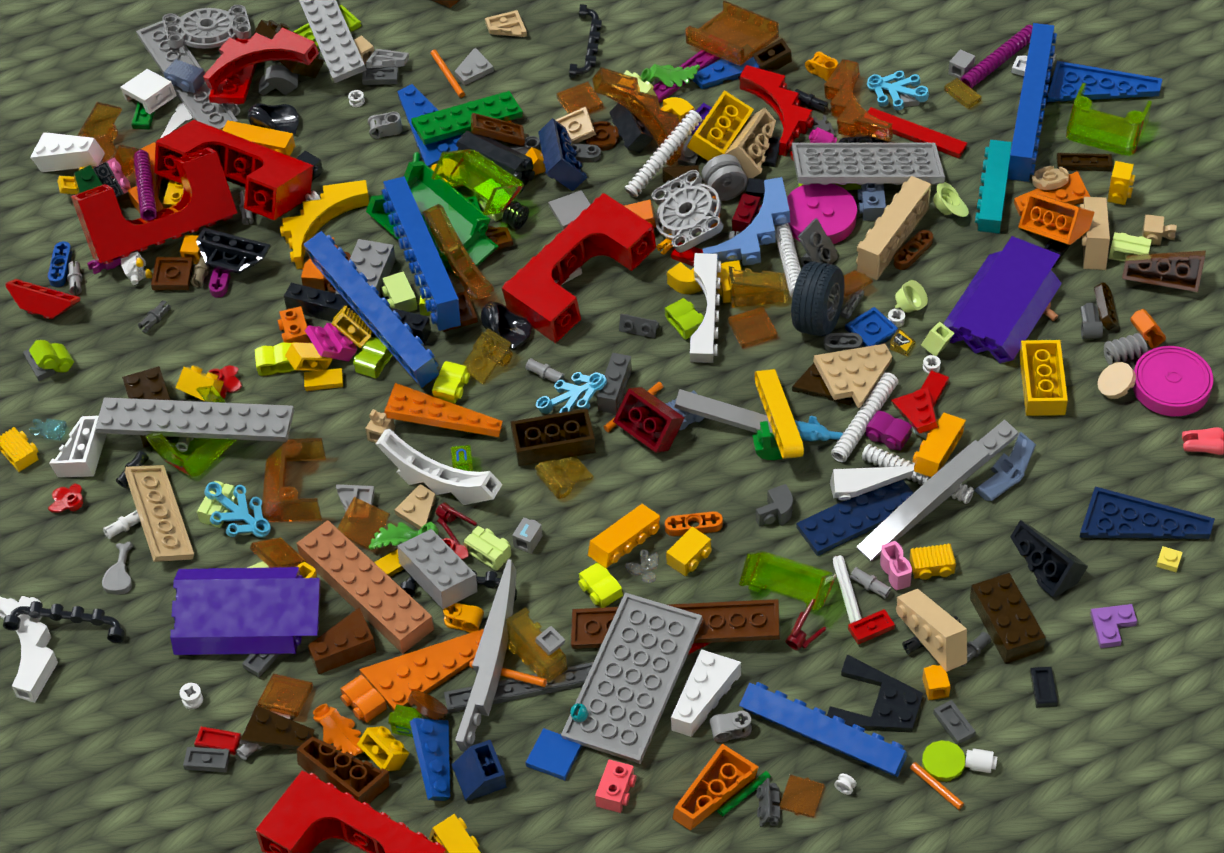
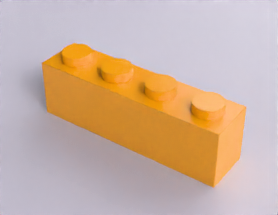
M227 120L222 129L225 132L288 156L291 155L295 148L293 133Z
M943 413L940 419H937L938 428L929 430L926 441L923 440L919 452H915L912 460L915 463L914 471L932 477L944 467L963 436L966 420Z
M644 504L639 505L590 540L587 556L605 568L612 563H616L623 555L629 554L634 547L642 544L649 536L655 535L660 528V515Z

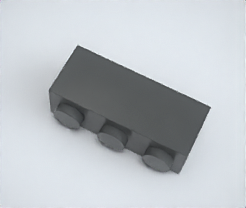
M612 353L604 375L607 382L597 394L598 411L617 414L632 372L631 356Z

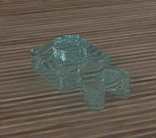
M47 418L44 423L40 419H33L34 426L37 427H30L29 430L33 435L41 434L42 438L61 441L67 424L66 421Z

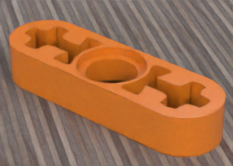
M718 512L670 516L665 520V532L670 536L684 535L691 528L688 525L691 521L699 523L694 528L701 533L717 532L723 527V517Z

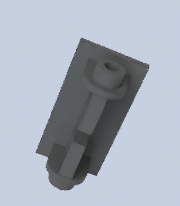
M620 314L619 331L656 338L659 322L655 319L651 320L629 314Z
M767 778L758 787L756 793L759 799L757 817L759 818L760 827L766 822L776 826L781 820L780 806L772 805V803H780L779 787L775 783L769 784V778Z

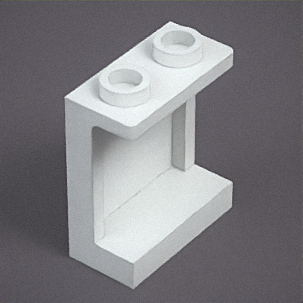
M146 69L121 86L125 100L135 99L141 102L145 111L149 114L177 96L171 81L149 69Z

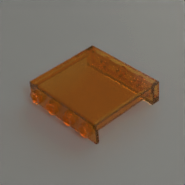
M725 0L723 1V11L699 29L692 26L685 29L687 44L739 66L752 58V54L765 48L779 37L778 22Z

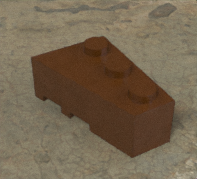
M360 607L308 645L310 656L318 675L376 653L374 638Z

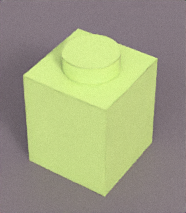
M939 322L930 330L921 346L934 356H937L947 346L955 333Z

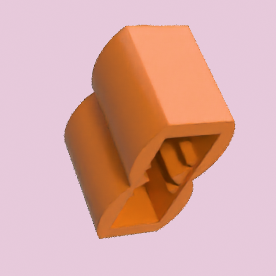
M1145 309L1136 311L1132 315L1131 323L1151 348H1156L1166 340L1165 334Z
M361 674L340 688L342 702L347 707L350 705L353 708V713L358 720L362 719L368 723L387 709L384 698Z

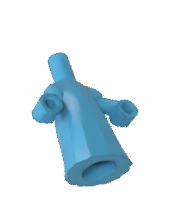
M810 416L808 423L794 420L803 441L840 440V437L843 435L842 432L827 430L826 427L819 424L815 416Z

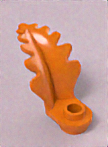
M322 704L313 711V719L323 726L324 742L328 744L334 743L333 746L336 747V750L342 749L343 753L348 752L354 756L363 753V750L357 745L360 740L358 736L361 735V731L352 729L355 726V722L352 719L341 716L336 708L329 707L327 704Z

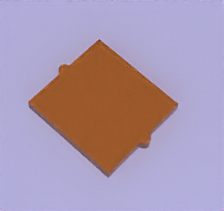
M856 270L844 275V296L847 297L873 283V280L867 277L866 274Z
M790 775L779 805L780 809L793 812L795 815L800 814L814 818L825 784L811 781L808 777L804 779Z

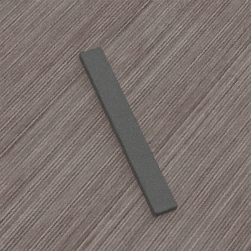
M593 662L531 674L547 679L545 687L515 679L501 680L498 683L493 704L581 687L584 685ZM473 686L444 692L448 714L466 709Z

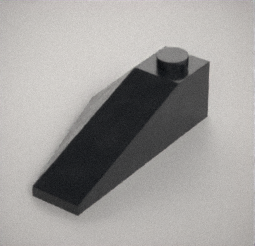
M1023 520L1019 521L1010 536L1019 553L1026 559L1029 570L1036 576L1038 585L1052 597H1057L1078 584L1088 568L1075 555Z

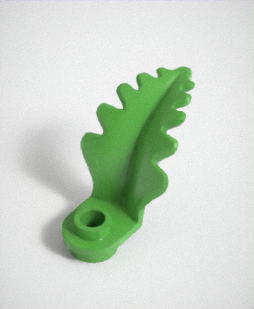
M654 64L650 69H644L640 77L644 83L646 81L653 83L655 78H657L668 87H672L674 83L681 87L682 81L688 84L690 82L689 78L691 80L694 79V74H697L700 65L697 64L683 69V67L674 68L671 65L660 66Z
M399 522L398 527L389 523L388 530L381 527L379 529L381 533L376 532L374 534L375 539H371L369 549L381 548L382 545L386 547L390 543L393 546H397L430 529L438 535L439 530L432 522L423 525L419 531L411 529L403 522Z

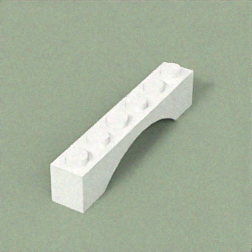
M695 253L694 279L705 294L707 310L703 322L691 336L690 362L713 363V357L717 356L718 345L714 344V339H718V327H715V322H719V311H716V305L720 303V294H716V289H720V278L717 277V272H721V261L717 260V254Z

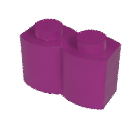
M877 411L866 426V436L870 440L884 443L889 449L901 451L912 435L911 424L902 419L894 418L883 411Z

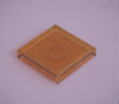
M589 82L557 93V99L568 114L584 107L587 108L589 113L603 108V102Z
M764 307L728 317V323L742 348L777 338V332Z
M354 497L337 529L349 540L369 549L371 539H375L374 534L376 532L381 533L379 529L385 526L390 514Z
M281 537L253 542L250 546V549L270 568L297 567L299 564L306 562Z
M273 674L257 704L259 707L272 712L298 717L313 688L312 682Z

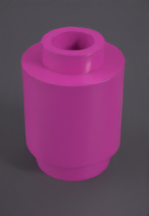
M818 127L815 130L813 129L809 135L810 143H836L837 141L834 134Z

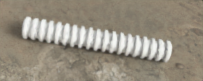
M690 110L689 114L685 115L682 123L680 122L678 127H675V131H672L671 135H668V139H665L664 143L660 145L661 148H657V152H654V156H651L650 160L646 161L643 169H639V173L635 174L636 177H633L632 181L628 182L629 185L625 186L628 194L632 197H638V193L642 192L641 189L646 188L645 185H648L649 181L653 179L652 177L656 176V172L660 171L659 168H662L663 164L667 163L670 155H674V151L678 150L677 147H680L681 143L685 142L684 139L691 135V131H694L695 127L702 122V118L697 112Z
M784 223L775 225L774 228L789 293L793 297L794 287L801 268L790 225Z
M891 373L883 374L877 386L874 387V390H872L863 406L857 412V415H855L846 431L840 437V440L834 446V449H832L831 455L835 460L845 462L850 456V453H852L866 432L868 423L876 412L881 410L887 398L890 397V394L898 385V379L895 375Z
M868 444L862 453L863 461L868 460V463L873 462L875 466L879 465V467L915 465V463L911 464L909 460L906 462L904 458L900 459L899 456L894 457V454H889L888 451L878 450L876 446L872 447L871 444ZM914 471L912 476L907 479H912L913 482L918 481V484L922 485L931 477ZM961 483L960 489L951 496L953 499L958 498V501H963L964 504L970 502L974 490L973 487L968 488L966 484L962 485Z

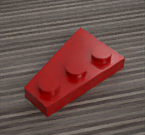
M928 388L919 389L913 393L891 400L893 406L900 411L903 417L908 419L909 423L919 434L938 428Z

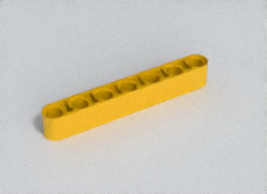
M776 370L755 371V384L782 458L803 457V442Z

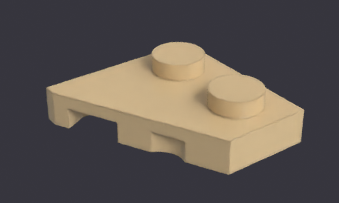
M518 10L485 18V24L490 34L527 36V31Z
M420 484L395 509V515L420 530L431 516L432 506H434L436 500L435 493Z

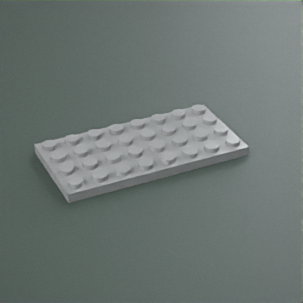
M792 143L797 181L803 185H810L811 183H820L822 185H828L829 183H838L840 185L848 183L859 185L866 183H875L877 185L893 183L900 185L905 181L907 182L911 176L932 185L944 183L945 175L935 143Z
M625 593L575 704L580 703L587 708L588 717L583 722H576L570 714L561 737L641 764L702 623V615Z

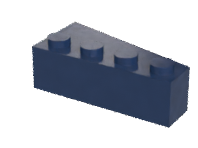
M552 118L538 132L546 169L545 172L551 179H556L568 189L574 191L587 176L586 173L580 170L583 166L575 158L577 153L571 146L572 141L566 127Z

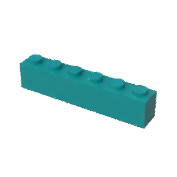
M990 140L989 147L985 148L984 157L988 159L983 161L982 170L986 171V173L981 175V183L984 186H980L979 197H982V199H978L977 210H980V213L976 212L975 223H978V231L1000 234L1012 142Z

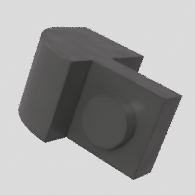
M282 65L270 66L266 68V76H263L259 81L258 93L264 96L276 88L284 95H287L297 88L299 75L292 73Z
M786 484L768 490V505L756 509V522L760 527L778 520L782 526L792 516V494Z

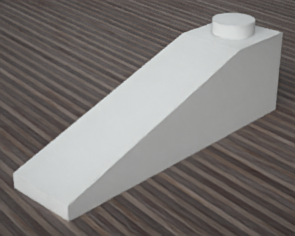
M914 466L833 469L830 480L833 498H839L842 501L850 500L853 497L911 477L914 472Z

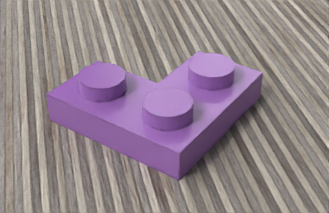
M1132 604L1091 609L1090 612L1100 648L1121 646L1118 628L1136 626L1137 624Z

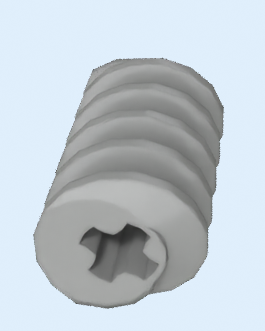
M1135 333L1133 336L1128 335L1126 338L1121 337L1119 340L1114 339L1112 342L1107 341L1104 344V356L1109 365L1113 363V360L1115 363H1118L1121 358L1123 362H1126L1127 356L1130 360H1133L1134 354L1137 358H1140L1141 352L1142 354L1148 352L1146 341L1139 333Z

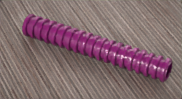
M1026 25L1012 36L1011 39L961 77L962 85L967 89H972L990 75L991 72L1029 44L1033 26Z
M139 150L134 154V166L140 216L146 221H151L156 218L157 211L150 156L148 152Z

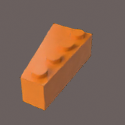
M722 744L675 806L672 819L691 831L756 778L758 766Z

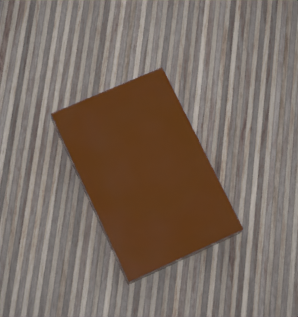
M472 113L470 120L473 134L524 146L523 125Z

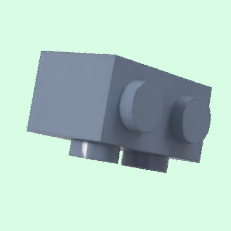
M866 183L861 185V189L857 190L858 200H861V203H859V214H863V221L877 220L878 217L883 215L886 207L884 184Z

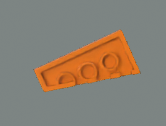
M1078 171L1070 174L1068 183L1060 188L1052 190L1037 188L1030 191L1031 193L1047 196L1072 205L1081 204L1084 201V197H1090ZM1029 192L1014 198V205L1019 216H1022Z

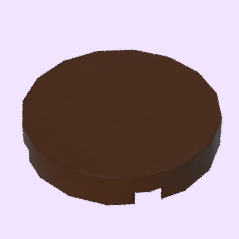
M606 121L592 123L596 135L585 139L586 144L596 145L601 151L609 150L616 146L619 142V134L615 125L613 126L610 122Z
M412 691L407 699L411 706L413 704L416 705V710L428 718L444 720L448 713L443 703L424 692Z

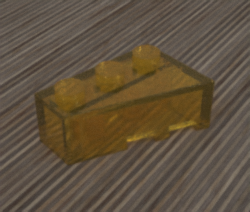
M729 266L731 308L787 303L788 289L785 273L763 270L761 273L752 272L751 269L745 268V271H741Z
M525 607L506 619L509 638L508 647L513 654L521 657L525 665L532 667L538 677L547 679V682H550L568 670L566 655L558 648L549 656L535 642L536 637L542 633L539 630L542 626L538 622L533 623L528 615L530 612Z

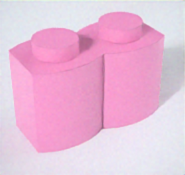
M896 541L881 545L880 564L884 572L889 575L888 578L891 586L895 590L910 587L912 567L909 561L903 557L902 547Z

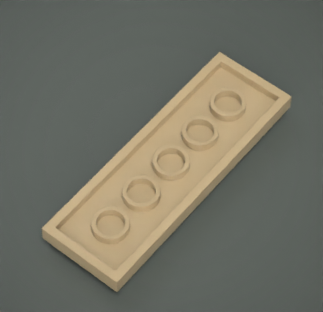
M164 465L126 467L125 475L153 561L193 559L194 552Z

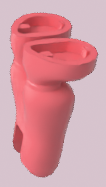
M1215 427L1182 432L1183 449L1185 452L1224 454V431L1222 428Z

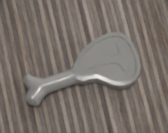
M131 542L116 544V548L120 551L118 562L106 571L102 580V586L106 593L125 594L132 588V580L126 572L125 564L127 554L133 548Z

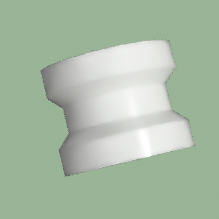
M187 683L181 687L180 696L186 708L196 709L201 706L203 696L197 684Z

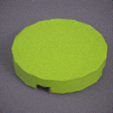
M940 740L926 747L923 752L922 766L937 781L947 782L955 777L958 778L965 769L966 757L963 750L957 744Z

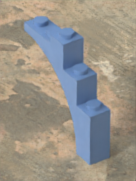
M783 178L764 180L765 194L763 204L752 223L732 239L716 246L703 248V254H717V260L721 261V263L742 260L743 266L761 263L759 245L775 243L774 225L790 223V210Z

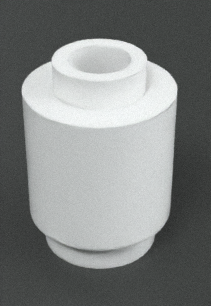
M973 748V750H967L965 767L973 771L991 773V769L996 770L997 757L993 756V751Z

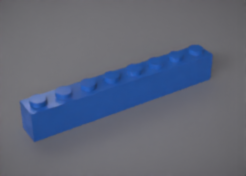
M757 682L756 685L749 683L739 705L743 710L898 778L908 755L903 750L905 746L892 741V744L884 741L885 738L876 733H873L872 736L864 733L865 729L858 725L848 726L844 724L845 720L840 717L833 716L832 719L825 716L826 712L819 708L809 709L806 707L807 704L801 700L795 699L793 702L786 699L788 695L780 691L770 692L768 691L769 687Z

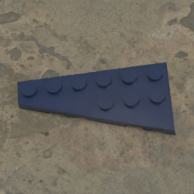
M1095 486L1079 538L1209 539L1215 518Z

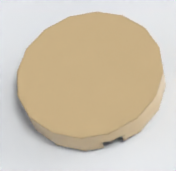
M1054 166L1038 169L1034 176L1032 175L1033 185L1042 190L1057 189L1069 181V173L1063 167H1059V169H1054Z
M1123 362L1111 364L1099 376L1098 389L1109 399L1123 397L1128 393L1130 387L1133 388L1135 385V371Z

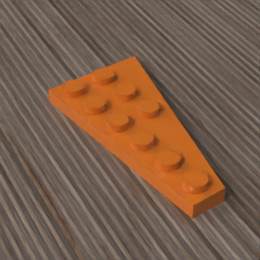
M397 383L394 384L384 411L387 416L386 418L494 437L500 436L503 422Z
M484 629L359 669L360 674L381 694L386 704L397 715L410 706L407 699L412 691L416 690L428 694L468 667L470 661L475 658Z

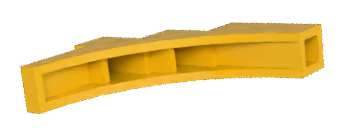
M366 180L323 186L324 193L320 194V200L303 202V209L300 210L301 216L282 218L283 226H280L281 237L285 236L286 244L289 243L290 249H293L290 252L291 263L295 262L296 269L304 268L306 252L304 243L310 240L323 225L344 212L368 206L369 196Z

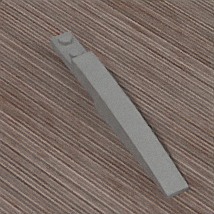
M1004 419L979 441L974 440L890 514L857 546V549L870 562L881 554V545L897 541L960 489V484L1017 438L1019 432Z
M510 559L507 560L472 664L477 676L455 739L460 751H466L474 743L475 731L481 723V715L489 716L498 687L508 644L515 597L517 570Z

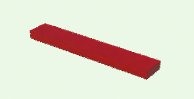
M872 107L863 117V123L916 143H935L938 151L956 158H960L967 148V142Z

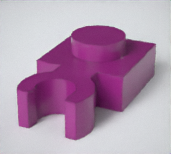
M120 256L114 258V261L108 264L99 263L96 260H92L87 264L89 270H93V273L97 274L104 268L109 270L120 265L121 258Z

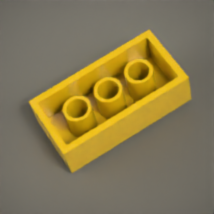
M724 90L692 136L687 148L707 161L725 154L754 109Z
M1060 340L1021 341L1019 357L1026 416L1065 415L1068 399Z

